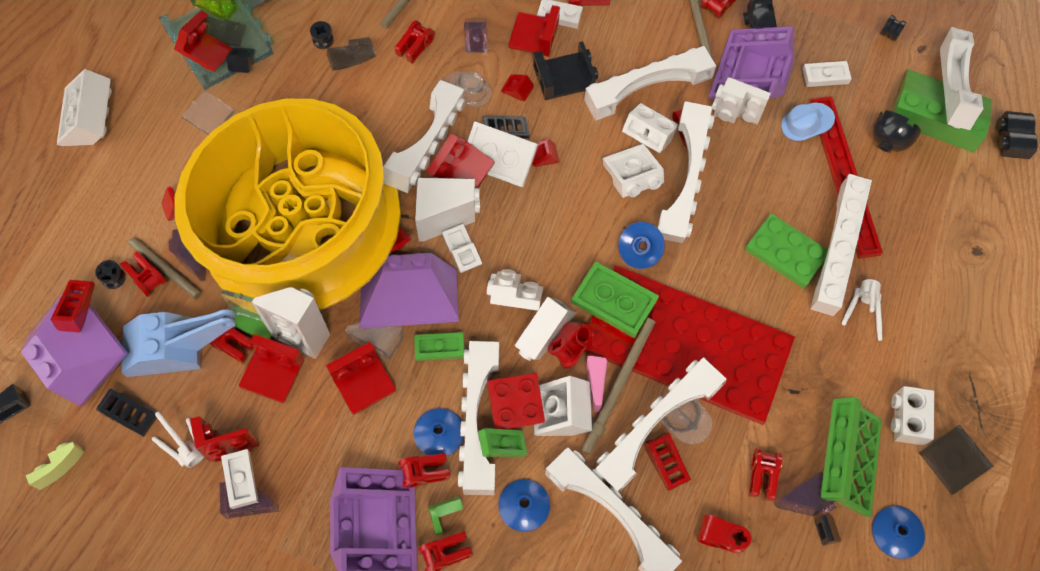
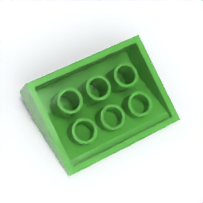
M908 69L892 112L907 117L909 119L907 123L912 127L914 124H917L922 134L974 153L986 138L991 122L992 99L982 96L983 110L971 130L954 128L947 124L943 81Z

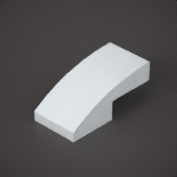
M464 224L442 232V237L460 273L482 265V261L474 243L469 238Z

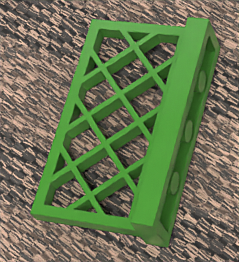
M856 397L833 399L821 498L826 501H836L863 517H871L882 419L861 407V400ZM868 422L872 423L871 431L868 426ZM859 430H862L864 440H862ZM866 446L868 447V450H869V454H868V455H867V452H866V449H865ZM857 454H859L862 462L860 465L856 456ZM863 471L866 473V481L862 473ZM855 478L859 486L858 489H856V486L853 481ZM861 495L863 497V506L859 498Z

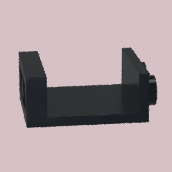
M583 41L579 42L578 53L545 60L542 51L533 53V68L545 100L586 91V88L598 79L597 68L593 67L591 63V52L585 48Z

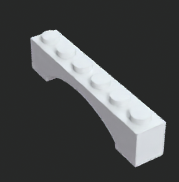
M951 27L940 47L947 124L954 128L971 130L983 110L982 95L972 93L969 85V63L972 47L974 46L973 32Z
M705 46L692 48L685 53L672 55L663 61L652 62L646 67L633 69L620 76H613L604 82L593 83L586 88L584 101L596 121L615 114L616 106L625 97L640 88L665 81H687L695 85L712 79L716 65Z
M442 80L438 82L431 93L429 109L434 112V121L430 129L410 148L400 153L393 152L383 167L384 184L406 193L409 192L412 185H417L418 178L421 176L420 172L426 170L429 165L431 154H436L439 148V141L446 138L449 125H454L457 112L463 110L466 102L463 99L465 89Z
M686 101L684 103L678 131L683 132L687 143L688 173L685 186L678 199L668 210H662L658 229L661 231L664 240L683 243L685 238L691 235L693 224L689 223L690 215L695 214L697 202L693 201L694 194L700 191L702 180L698 179L699 171L703 172L706 158H702L703 150H708L710 137L706 136L707 130L712 129L715 117L711 115V106Z
M848 174L841 184L836 203L837 212L825 263L815 288L811 310L834 316L842 308L872 180Z
M469 341V350H464V364H468V373H463V388H467V397H462V412H466V421H461V436H465V446H460L459 461H464V471H459L458 487H463L464 495H495V464H490L487 458L482 456L477 432V415L480 399L487 381H489L493 373H499V342Z
M702 358L700 362L694 360L686 369L688 374L682 380L677 378L668 387L670 392L664 399L661 396L658 397L650 406L652 411L646 417L642 414L633 423V431L629 435L626 433L622 434L614 443L617 447L611 453L606 451L597 460L599 466L596 470L618 492L637 475L634 471L635 462L642 444L652 429L671 411L687 402L703 397L709 401L726 383L727 379L705 358Z
M567 448L546 468L545 475L562 492L569 489L594 499L607 508L621 522L637 549L641 565L638 567L640 571H674L682 562L679 558V552L672 545H666L659 539L660 533L652 525L646 526L640 520V513L632 506L627 507L621 501V494L613 487L609 489L602 482L604 480L602 475L594 468L590 470L584 464L585 459L576 450L572 452Z

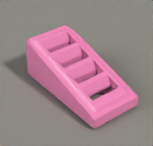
M587 356L586 369L588 382H590L592 407L594 412L599 413L603 400L607 360L602 357Z

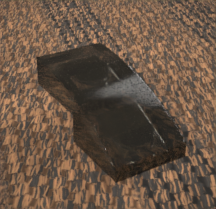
M208 16L206 22L209 24L206 31L207 34L226 45L241 47L246 25L227 19L222 21Z
M367 37L349 40L348 46L327 48L326 55L332 71L366 62L374 58L376 53L370 38Z

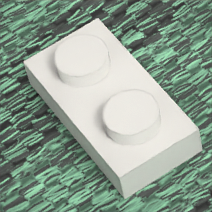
M541 0L537 16L545 17L546 13L550 14L552 5L559 6V25L578 29L583 7L553 0Z
M847 61L804 64L802 68L806 87L849 84L851 81Z
M246 449L221 456L230 508L235 509L259 502L250 451Z

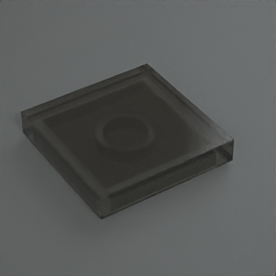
M960 424L918 452L951 495L957 493L994 467Z

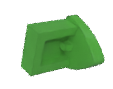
M459 495L427 506L436 535L443 533L438 517L463 509Z

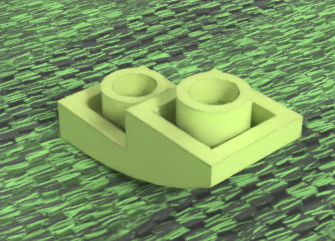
M74 442L63 443L57 446L55 451L48 454L51 461L50 464L40 465L34 469V472L26 475L29 485L41 490L58 480L80 459L84 453L83 448Z

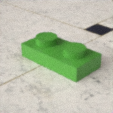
M463 332L414 335L416 361L464 359Z
M484 428L478 431L483 457L522 458L528 455L522 430Z

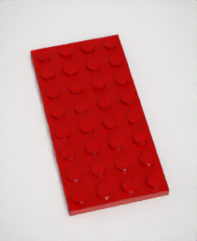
M615 265L614 272L659 296L647 317L656 323L632 372L669 387L677 378L682 380L688 374L686 369L694 360L700 362L702 358H705L727 380L709 401L705 397L699 399L764 425L795 336ZM593 315L589 325L593 329L594 337L584 352L596 357L606 358L608 362L623 367L641 329L636 337L633 338Z

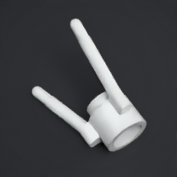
M872 279L863 280L861 287L855 288L854 297L841 324L843 326L846 325L858 299L861 298L863 303L870 305V312L876 311L877 339L881 341L882 295L880 294L881 284L878 281Z
M156 412V417L180 446L177 449L179 454L155 436L152 437V441L175 458L182 467L191 468L202 461L204 456L195 448V443L191 441L184 443L160 412ZM187 418L186 422L193 438L190 418Z

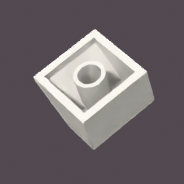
M567 376L539 385L545 422L534 425V435L573 436L592 431L590 382Z

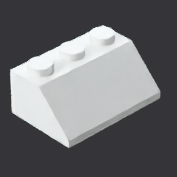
M84 69L65 87L57 145H93L100 138H104L107 131L105 119L109 114L107 103L112 92L111 88H109V78Z

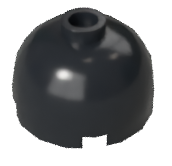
M750 0L748 2L747 12L743 13L745 25L750 24L751 29L777 27L772 0Z
M885 110L884 114L881 111L875 119L873 137L879 143L878 147L888 153L891 150L899 152L910 148L921 134V129L917 124H914L913 127L909 125L907 117Z

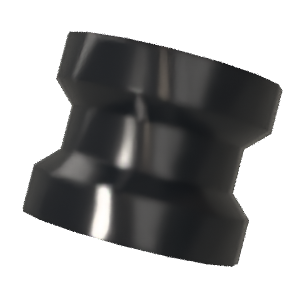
M891 14L880 34L889 35L891 40L896 41L907 22L904 20L899 21L896 19V16Z
M323 21L316 22L311 26L310 34L314 46L318 49L331 47L334 42L331 26Z
M112 260L101 262L95 270L97 279L108 289H117L126 280V274L123 269Z

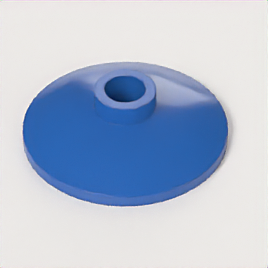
M637 222L631 224L620 236L619 253L624 262L633 268H650L657 264L663 256L665 250L664 237L661 231L650 223ZM642 242L647 243L645 250L640 248Z
M443 408L431 409L425 412L417 420L414 427L415 443L427 456L446 453L447 457L460 447L464 436H461L460 418L454 412ZM436 427H442L443 432L441 434H435L434 429Z
M514 481L500 495V516L507 526L516 531L528 532L535 530L546 521L549 515L550 500L548 494L541 485L534 481ZM521 500H528L529 506L527 508L521 507L519 504Z
M891 506L881 510L873 520V539L879 549L886 555L896 559H907L915 556L922 549L925 541L924 527L920 519L912 511L900 506ZM899 526L904 528L905 535L899 533Z

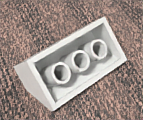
M289 287L253 299L252 304L273 339L298 349L314 359L317 358L330 333L312 293L305 289L298 291Z

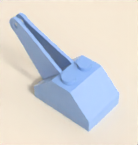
M220 310L196 318L168 312L138 315L123 326L122 346L128 354L122 360V373L126 377L201 369V348L235 326V312L232 310Z

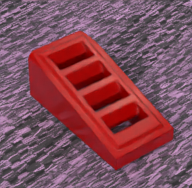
M69 280L50 319L58 331L81 332L95 287L94 282ZM74 290H75V291H83V292H82V294L74 293Z
M670 433L662 434L643 443L649 458L668 491L691 480ZM664 443L665 448L657 451L655 447ZM669 452L671 457L661 461L660 456ZM672 462L675 463V467L665 470L664 466ZM680 472V476L672 480L669 479V475Z

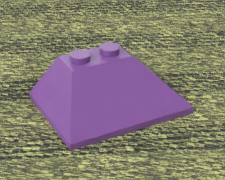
M794 27L731 30L709 98H716L715 96L720 84L725 85L728 77L771 93L769 98L784 95L794 63Z
M432 253L388 256L386 262L373 278L361 288L359 328L459 322L457 271Z
M74 290V293L82 294L81 291ZM61 294L27 335L21 353L47 389L79 406H83L128 353L91 304H89L85 322L80 333L58 331L50 319L62 296Z
M339 468L330 499V555L337 571H417L415 488H403L402 482L404 478L402 470Z

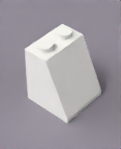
M418 178L415 222L419 241H426L442 235L443 231L464 224L465 226L475 222L476 213H480V188H475V179Z

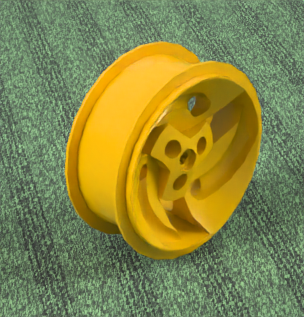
M286 98L262 103L228 119L214 129L194 150L181 172L175 193V222L182 243L199 264L210 270L213 278L227 295L244 307L256 310L252 304L254 298L289 287L298 291L305 289L312 293L316 304L319 306V311L350 297L367 284L386 262L397 239L401 210L398 190L384 184L382 155L372 133L353 114L337 105L315 99ZM288 160V168L269 175L273 171L274 165ZM316 166L312 171L304 172L305 169ZM339 197L356 205L352 216L347 222L340 221L342 211ZM239 220L251 221L248 230L243 233H235V226ZM334 235L324 244L319 246L320 241L324 236ZM258 242L262 247L271 252L270 255L256 263L241 264Z

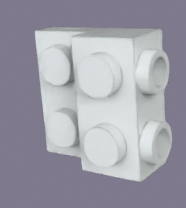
M728 77L725 85L720 84L717 90L716 98L712 105V110H715L714 116L734 123L736 118L739 117L746 122L758 125L771 93Z
M644 144L603 158V166L612 176L613 185L622 198L627 196L636 197L641 191L649 188L652 190L658 189L664 183V169Z
M503 269L502 271H497V274H491L487 295H491L490 304L539 310L543 287L538 286L535 282L521 284V274H516L514 270Z

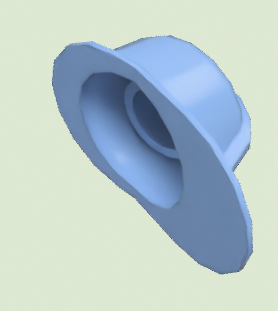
M822 103L801 104L786 114L782 120L781 127L787 138L794 141H802L828 131L834 124L835 116L830 107Z

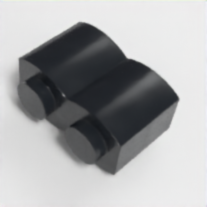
M1005 111L998 118L996 123V129L1000 135L998 148L1001 150L1003 157L1030 159L1037 152L1036 123L1032 113Z

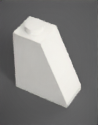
M547 297L515 344L520 349L519 354L529 361L532 359L540 360L548 350L550 343L557 337L564 325L573 319L577 312L559 299Z

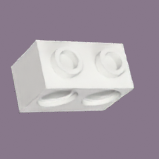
M640 103L629 113L622 132L661 153L671 143L679 125Z
M903 386L893 395L891 403L892 408H895V417L891 422L894 441L924 446L934 439V391ZM908 399L914 402L915 408L910 406ZM907 423L913 425L915 432L908 428Z

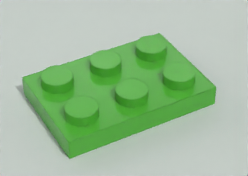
M771 213L748 243L745 251L805 289L825 261L828 249Z
M595 261L571 299V303L635 338L659 296Z

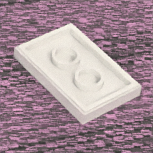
M474 121L467 142L495 161L487 175L524 187L539 145Z

